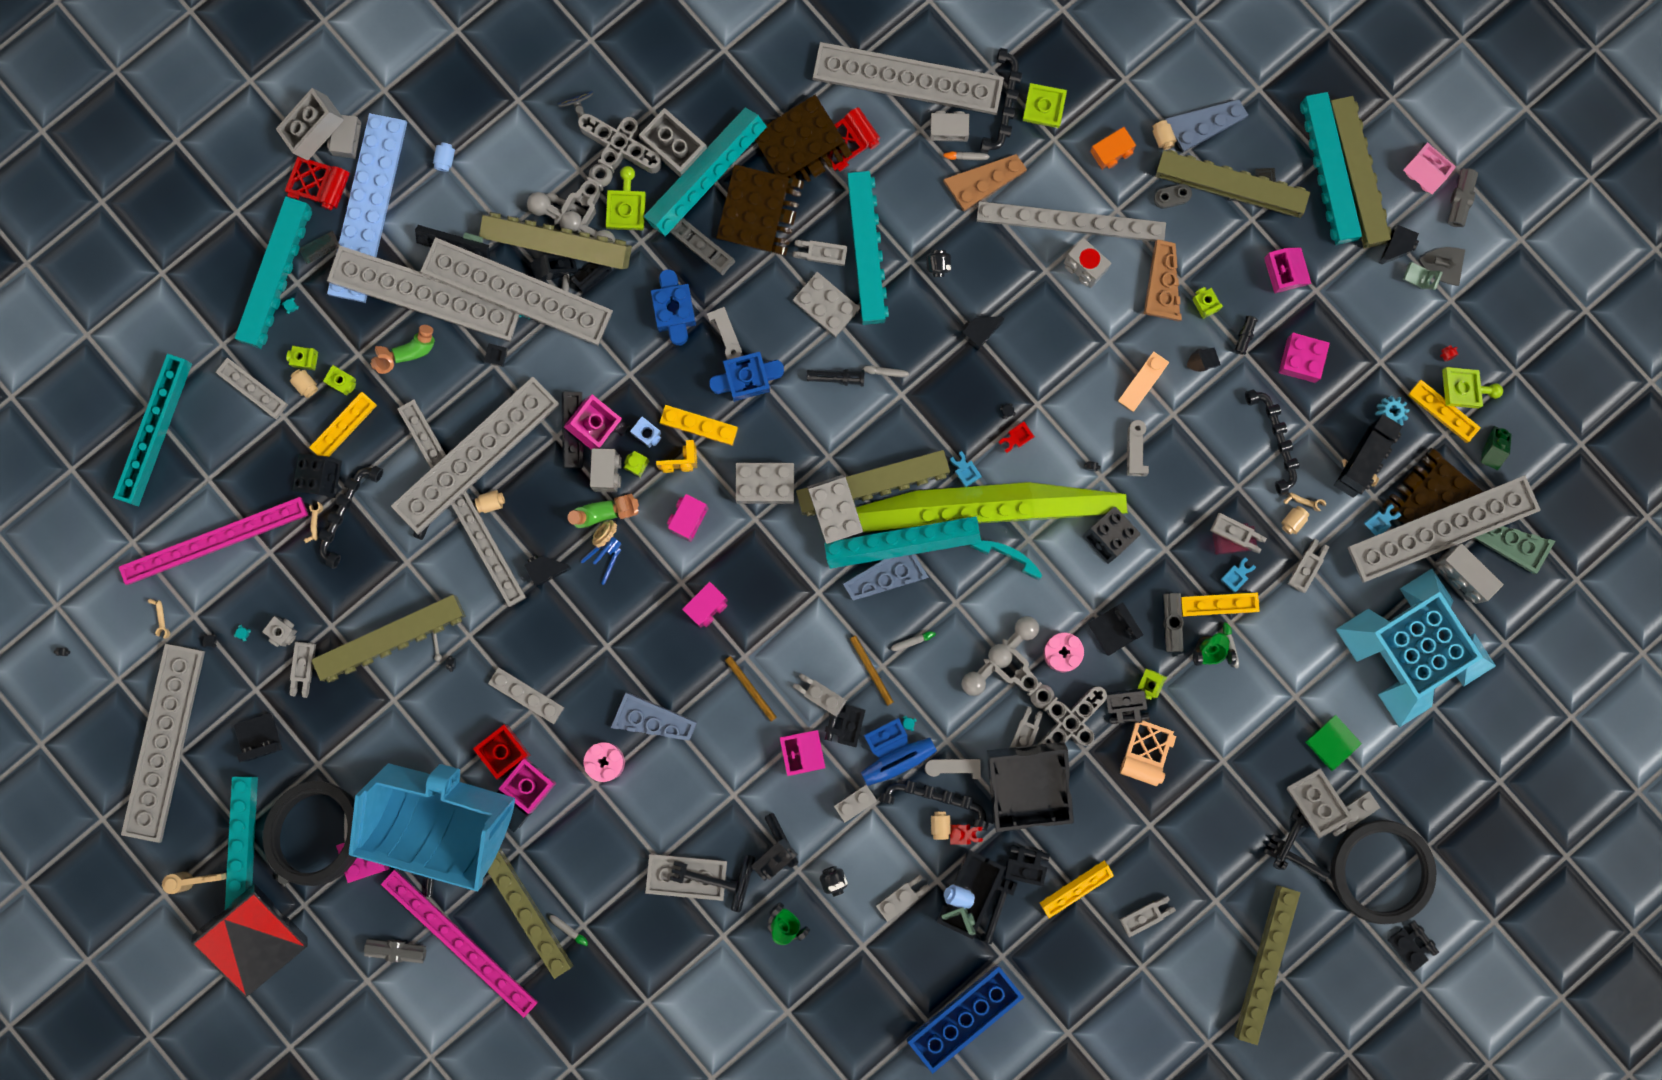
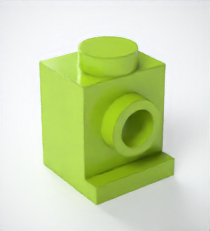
M1206 287L1201 288L1195 292L1196 296L1192 299L1203 319L1220 311L1223 307L1212 288L1208 290ZM1205 297L1209 298L1210 303L1205 302Z
M292 346V350L287 352L286 359L293 368L315 371L318 351L314 348ZM299 354H303L302 359L298 360Z
M332 365L323 380L324 383L346 396L356 386V379L334 365ZM340 377H342V378H343L342 383H337V382L339 381Z
M634 451L627 456L623 469L641 477L649 460L647 457Z
M1146 669L1137 689L1145 688L1147 699L1152 700V697L1158 698L1167 677L1151 669ZM1151 682H1154L1156 685L1154 689H1151L1149 686Z

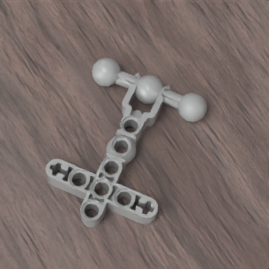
M584 114L578 121L582 134L605 147L601 160L598 159V164H595L590 169L589 177H587V181L582 184L580 189L568 196L561 210L551 205L549 197L542 192L532 193L528 197L527 208L534 215H548L555 219L554 224H559L560 228L572 229V233L579 234V231L590 233V237L597 238V235L608 237V241L615 242V237L610 231H596L588 226L596 214L595 204L599 199L600 191H603V187L611 182L612 174L623 158L649 173H657L661 169V160L656 152L635 141L639 129L634 118H624L618 128L615 129L590 114ZM628 125H633L634 129L632 131H626L625 127ZM603 131L609 133L607 137L603 138L599 134ZM618 141L625 142V144L622 147H617L615 145ZM634 150L641 152L639 156L631 155ZM609 156L615 158L611 163L605 161ZM654 160L656 161V164H655V163H652L651 165H649V161H650V162H653ZM599 172L605 173V176L601 179L596 177V174ZM589 188L596 189L593 194L586 193ZM576 202L589 208L583 219L579 213L570 211Z
M1030 616L1021 617L1015 624V633L1008 640L1002 639V644H996L991 647L988 659H984L985 664L978 672H969L963 677L962 689L970 696L980 695L985 690V680L995 671L1006 683H1014L1023 691H1027V695L1030 696L1033 705L1047 711V714L1057 723L1037 745L1048 744L1046 743L1047 740L1049 743H1055L1052 739L1055 732L1061 734L1062 739L1060 742L1066 743L1071 737L1080 745L1087 746L1092 744L1094 733L1084 723L1105 702L1107 698L1105 689L1102 687H1092L1071 709L1062 702L1057 701L1058 698L1055 697L1052 688L1038 682L1037 678L1028 669L1029 662L1016 650L1023 640H1032L1039 633V624L1036 619ZM1014 656L1022 664V667L1016 670L1014 676L1010 678L1000 668L1007 667ZM1027 677L1033 680V686L1029 689L1023 683ZM1040 691H1044L1047 694V699L1044 702L1038 700L1037 696ZM1100 691V699H1094L1091 703L1086 701V699L1092 700L1094 698L1093 692ZM1055 704L1061 707L1059 715L1052 713V707ZM1082 704L1088 707V712L1085 715L1079 712V707ZM1068 718H1072L1075 721V726L1072 729L1066 726ZM1084 731L1089 734V739L1086 742L1080 740V734Z

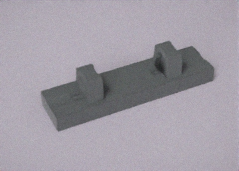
M684 218L670 231L674 237L722 276L735 263V260Z

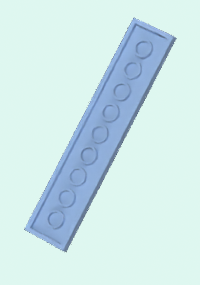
M369 113L340 236V246L377 257L407 127L406 120ZM329 283L327 292L329 296L366 303L368 296Z

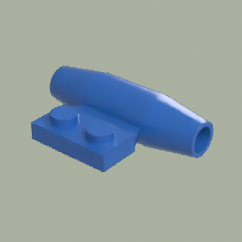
M898 718L864 735L872 752L879 759L864 769L861 774L867 786L883 782L919 765L937 752L930 737L908 744V735Z

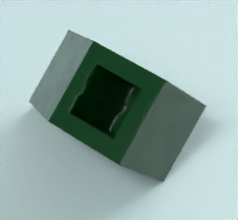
M1496 426L1492 428L1481 453V463L1496 470L1500 469L1510 455L1512 434L1508 430Z

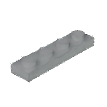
M229 358L215 372L276 420L288 406L286 402Z
M499 667L488 683L553 724L556 723L565 708Z

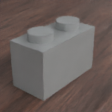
M945 111L931 113L930 141H968L969 114H965L962 111H956L954 114H949Z
M341 115L344 121L332 133L331 138L328 139L327 147L333 156L356 159L361 121L358 117Z
M864 785L834 805L845 823L877 802L868 786Z

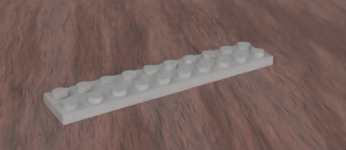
M820 42L813 80L993 115H997L1004 77L823 42Z
M436 237L420 271L423 275L596 346H599L613 313L611 309Z
M340 245L327 279L328 283L511 342L520 315L423 275L419 271Z
M532 377L394 502L391 507L419 535L560 404Z
M1526 475L1347 548L1362 583L1539 512L1541 509Z
M165 644L122 828V836L158 843L162 842L205 651Z

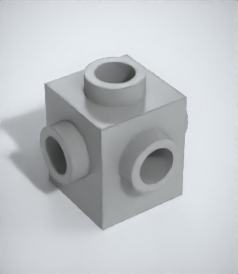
M275 616L262 631L270 637L268 641L276 647L279 645L285 647L290 645L295 640V634L297 633L293 628L294 624L286 618L282 620Z

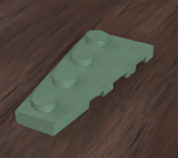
M1504 526L1473 538L1533 574L1538 573L1555 543L1554 540L1541 538L1534 534L1524 533L1520 530Z

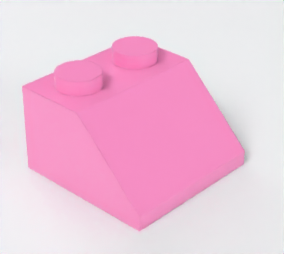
M1427 142L1404 168V171L1410 179L1417 181L1425 192L1433 194L1449 177L1456 166Z

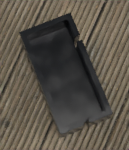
M1384 414L1372 422L1333 486L1352 498L1358 494L1361 495L1365 489L1368 490L1374 482L1372 479L1374 474H1378L1383 467L1381 462L1384 458L1387 459L1392 452L1391 445L1399 440L1401 436L1399 432L1403 426Z
M968 849L952 885L968 889L974 894L975 899L972 907L966 909L968 914L971 913L975 920L973 927L976 933L1006 867L990 859H987L985 862L986 858ZM947 904V906L942 905L936 922L973 939L974 935L968 933L962 914L947 920L942 919V915L960 908Z

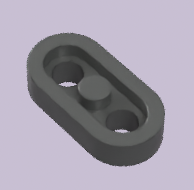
M1186 184L1160 189L1154 196V203L1161 209L1185 204L1190 200L1192 190ZM1180 191H1184L1186 195H1180ZM1166 195L1168 199L1163 200L1161 196Z

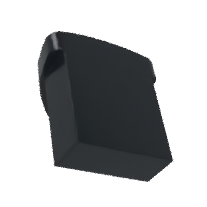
M1215 347L1204 350L1197 349L1190 356L1187 363L1189 369L1198 372L1207 371L1221 365Z

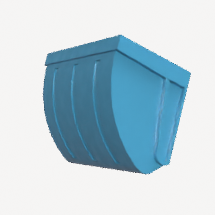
M388 763L355 795L349 855L478 892L482 887L483 878L491 867L505 837L513 814L515 798L460 782V769L439 764L431 774Z

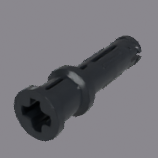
M807 370V382L843 383L845 386L857 384L864 387L865 370ZM818 375L834 376V378L818 377Z

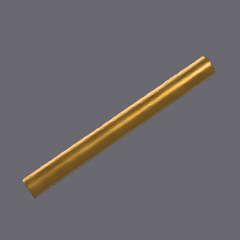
M857 636L851 637L852 645L886 705L892 704L894 701Z
M731 656L728 657L725 662L770 722L777 718L733 658Z

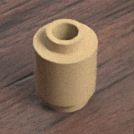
M1167 120L1154 124L1152 132L1158 147L1164 150L1174 147V143L1177 140Z
M298 369L291 374L290 382L301 396L304 395L306 398H309L317 392V384L306 370L301 371Z
M498 490L481 494L478 498H475V504L479 513H488L501 509L505 503L502 492L499 493Z
M1300 506L1293 508L1281 522L1283 525L1282 529L1290 535L1292 533L1297 534L1308 521L1309 513Z
M946 811L934 812V816H931V835H933V839H949V834H951L950 815H946Z

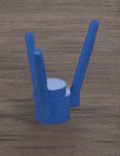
M612 537L604 546L595 547L580 561L584 563L601 548L603 550L593 561V564H596L605 553L609 555L614 553L601 582L602 585L606 583L614 562L621 552V549H619L621 543Z

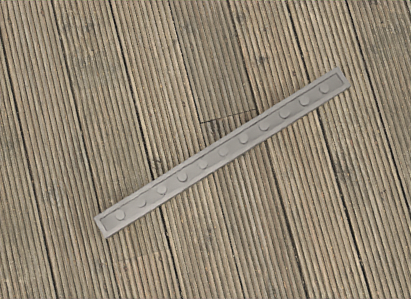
M412 400L399 407L398 411L432 469L446 454L417 402ZM465 491L451 505L507 605L511 607L527 597L470 496Z

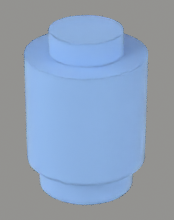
M441 142V145H436L433 159L434 169L449 172L455 149L452 148L451 144Z
M950 885L944 892L947 904L969 909L974 903V894L968 889Z

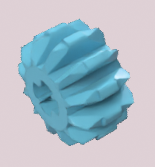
M1390 396L1388 399H1382V404L1377 405V408L1380 410L1375 413L1377 416L1384 414L1401 426L1403 421L1408 420V416L1405 414L1409 412V409H1404L1407 402L1401 404V397L1394 399L1393 396Z

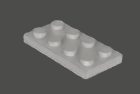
M649 854L645 894L724 900V888L684 878L683 883L674 882L669 879L670 876L678 878L679 874L672 873V868L680 870L681 867L674 865V861L688 864V871L726 880L727 861Z

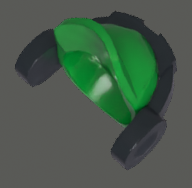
M1216 633L1212 637L1205 636L1200 638L1193 652L1194 664L1196 666L1218 664L1226 658L1228 664L1235 665L1237 657L1235 650L1229 648V638L1223 633Z
M779 902L771 910V916L768 921V929L772 934L774 942L779 945H787L792 940L798 939L801 941L808 935L810 929L805 926L800 930L801 925L798 918L789 910L783 909L784 905Z

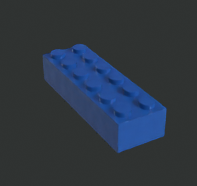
M996 964L909 1036L907 1042L933 1074L1020 1002L1024 996L999 965Z

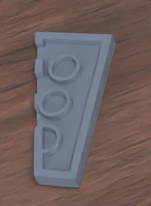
M1235 100L1165 120L1171 125L1177 140L1176 143L1182 153L1244 120L1248 117V114L1240 100Z
M626 692L611 728L689 741L697 721Z

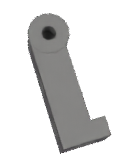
M725 307L707 313L709 322H716L726 347L725 354L727 360L741 357V347Z
M1140 420L1133 421L1127 431V476L1146 477L1149 474V466H1143V435L1146 432V425Z
M933 759L925 764V772L933 777L938 776L940 773H971L972 779H981L980 759Z

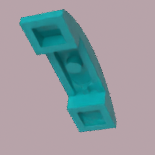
M981 541V543L970 545V547L988 555L990 549H993L1024 564L1023 573L1037 580H1040L1042 577L1036 565L1024 554L1012 547L993 541Z

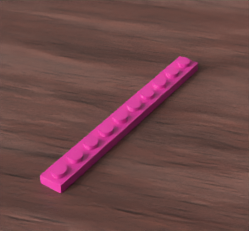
M298 497L119 566V570L125 585H130L306 517L308 513L302 498Z
M396 869L383 881L381 885L523 1018L534 1008L538 1001Z

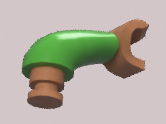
M421 325L419 332L414 335L410 342L391 348V352L386 347L375 346L377 357L371 359L372 362L370 364L372 368L378 373L384 374L393 369L394 362L411 361L427 355L435 342L432 336L433 328L429 325Z
M632 494L616 497L614 502L610 500L587 504L569 512L568 521L578 528H585L617 518L618 516L620 519L629 518L638 514V500Z

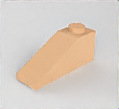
M1153 352L1118 402L1134 412L1169 362Z

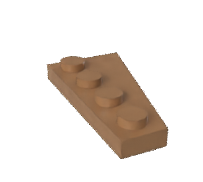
M1017 154L951 176L944 179L943 182L965 212L979 201H982L1025 173L1027 169Z
M1158 239L1155 241L1144 314L1181 321L1180 296H1178L1179 280L1176 271V243Z

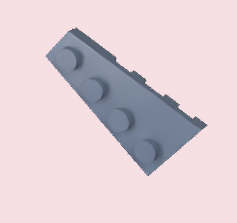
M915 554L884 559L845 582L843 586L852 601L929 577Z

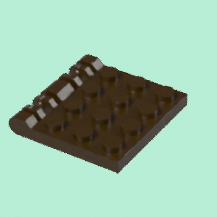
M816 94L767 124L765 130L755 139L776 175L796 179L795 174L801 171L807 183L811 179L805 171L806 167L809 168L814 178L826 171L819 159L823 158L829 169L833 167L831 160L827 157V154L833 151L837 161H843L837 150L838 147L845 158L852 155Z
M734 164L717 239L786 256L788 248L774 245V242L789 245L790 241L784 238H776L777 231L786 234L792 233V229L778 225L779 222L794 225L797 212L783 209V205L798 208L799 204L793 201H786L785 197L786 194L801 197L802 192L787 188L789 186L803 189L804 181Z
M1430 448L1425 453L1427 457L1423 456L1421 458L1422 463L1430 469L1429 473L1419 465H1415L1413 470L1416 473L1410 471L1402 481L1406 487L1402 485L1397 487V490L1407 499L1403 502L1397 495L1391 494L1389 496L1390 500L1387 499L1382 507L1386 510V507L1392 503L1394 508L1390 510V514L1393 515L1399 511L1401 516L1397 520L1404 525L1484 491L1445 460L1438 451Z

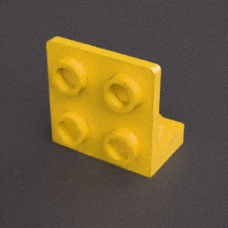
M686 440V446H683V457L685 460L656 461L658 469L662 470L663 473H672L674 469H681L682 472H692L693 468H697V450L694 440Z

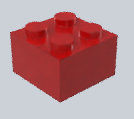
M506 724L473 748L496 780L501 779L517 767L524 758L531 756Z

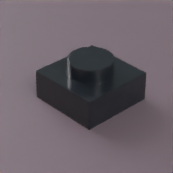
M489 343L484 362L504 367L508 348Z

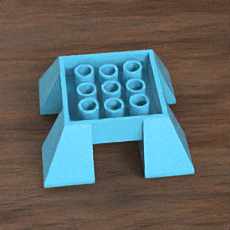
M1433 568L1400 588L1411 607L1390 621L1372 610L1366 609L1336 628V631L1356 662L1380 652L1393 671L1398 682L1379 693L1378 696L1398 727L1403 726L1431 708L1434 689L1449 679L1457 676L1462 686H1466L1496 666L1476 634L1474 633L1469 636L1451 609L1453 599ZM1413 624L1418 629L1416 634L1412 632ZM1440 631L1444 633V640L1439 638ZM1424 641L1428 644L1427 651L1422 646ZM1408 651L1412 654L1411 661L1406 658ZM1434 658L1439 660L1438 667H1435L1433 663Z

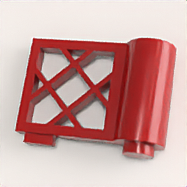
M859 107L851 110L834 125L837 129L844 125L847 129L846 137H842L845 143L848 144V141L856 142L860 148L851 152L852 155L848 158H845L843 155V161L836 165L831 160L833 151L829 155L827 154V157L831 160L834 171L838 169L841 172L849 166L847 162L868 148L872 150L880 144L879 140L881 137Z
M298 156L285 192L288 193L287 196L299 200L302 197L322 204L321 207L332 211L333 208L337 209L350 173L336 166H328ZM302 163L308 164L310 170L301 174L299 171ZM325 169L324 177L318 179L315 172ZM312 174L315 181L306 185L303 178ZM300 180L303 188L297 191L293 190L294 183ZM317 185L319 188L317 196L310 195L308 189Z

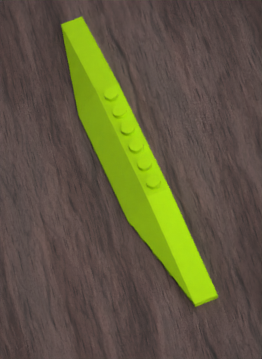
M1031 482L919 490L855 507L863 529L861 533L895 531L977 516L978 524L1099 516L1106 515L1113 507H1117L1122 514L1128 513L1126 494Z

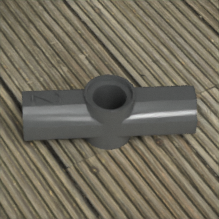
M1463 168L1460 171L1457 187L1454 189L1450 201L1452 207L1447 222L1450 226H1465L1468 211L1475 199L1474 188L1478 172L1474 169Z
M1181 593L1163 594V625L1165 628L1166 652H1182V626L1184 621L1181 610ZM1171 617L1175 618L1178 622L1176 628H1172L1169 625Z
M367 939L364 947V956L383 958L390 962L424 963L427 950L426 946L406 944L405 941L400 940L383 941Z

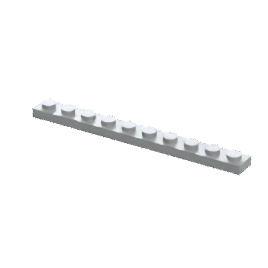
M980 201L978 203L976 221L1153 242L1157 239L1164 241L1166 222Z

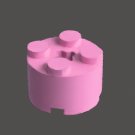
M1059 633L1050 638L1046 643L1043 653L1047 665L1054 671L1066 673L1080 665L1084 656V648L1078 637L1070 633ZM1062 648H1065V651H1068V654L1065 656V658H1063L1062 654H1059V651H1061Z
M612 743L595 744L588 749L584 757L585 772L592 779L599 782L614 780L622 773L625 766L622 751ZM605 757H607L606 761H608L609 764L602 767L600 759H604Z

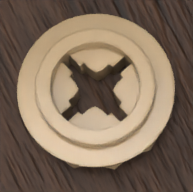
M613 520L604 522L597 528L593 535V545L599 548L610 541L617 530V524Z

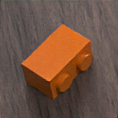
M1122 127L1093 145L1090 152L1102 170L1106 167L1110 169L1122 157L1124 159L1130 157L1134 153L1136 144L1125 127Z

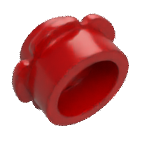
M1450 345L1441 350L1442 354L1440 357L1445 362L1459 355L1457 352L1458 348H1453Z

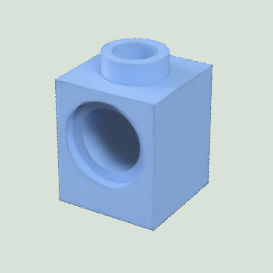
M643 417L640 418L630 431L633 436L649 448L652 445L656 446L661 439L660 430ZM646 429L652 430V435L649 438L642 436L643 431Z

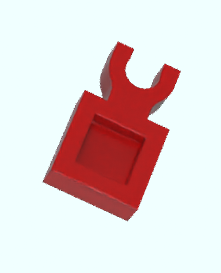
M1023 421L1008 432L1010 437L1002 438L998 443L1000 445L1004 442L1009 444V448L1004 450L1007 454L1015 444L1020 448L1035 436Z
M950 825V845L971 844V841L983 842V838L976 837V832L982 831V827L970 829V825Z

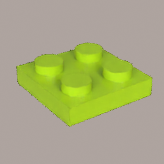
M1030 83L1023 121L1060 128L1067 90Z

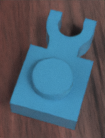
M961 451L959 452L961 461L957 462L952 457L950 462L958 467L955 473L966 488L982 476L972 461L968 463L965 461V455Z
M1392 503L1386 507L1384 513L1378 510L1364 522L1375 536L1384 533L1392 526L1389 521L1401 516L1399 511L1396 514H1390V510L1394 508Z
M1246 557L1241 560L1239 568L1234 565L1220 579L1234 593L1249 579L1245 576L1246 573L1252 572L1256 568L1254 565L1249 569L1245 568L1244 564L1248 561Z

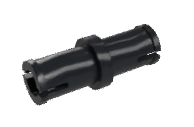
M1246 316L1243 328L1238 333L1239 339L1234 349L1235 353L1246 355L1249 342L1254 337L1253 331L1258 321L1256 317Z

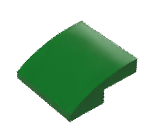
M1337 715L1332 716L1306 741L1307 745L1331 771L1336 769L1362 744Z

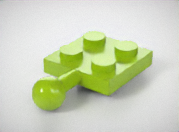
M625 166L620 171V176L623 179V191L607 190L606 229L644 230L645 218L643 216L645 215L646 192L631 191V180L635 177V171L632 167Z
M1451 367L1442 369L1446 406L1479 409L1483 407L1482 394H1488L1494 399L1501 397L1503 394V388L1499 384H1491L1489 387L1481 386L1479 370Z

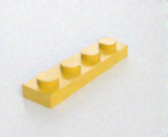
M1419 380L1408 393L1411 399L1466 443L1470 442L1481 428L1455 406H1446L1445 398L1422 380Z
M361 392L309 448L318 456L329 457L377 405Z
M665 405L660 420L662 425L733 446L738 431L736 426Z
M1258 593L1181 597L1182 617L1260 612Z
M1104 860L1089 871L1078 876L1069 884L1063 886L1060 890L1046 897L1040 902V905L1047 917L1051 918L1114 875Z

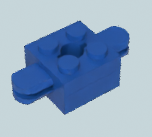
M664 270L659 276L661 289L651 290L657 328L659 332L668 331L671 342L681 346L688 340L686 327L696 326L689 284H678V278L674 271Z
M760 352L723 361L726 373L713 376L710 379V388L715 394L731 391L733 401L770 392L768 381L781 378L784 374V366L779 360L763 363Z

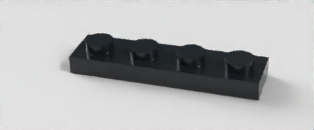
M418 225L415 229L417 244L431 247L436 237L490 259L488 244Z
M562 392L563 468H583V442L564 428L565 424L582 404V392Z

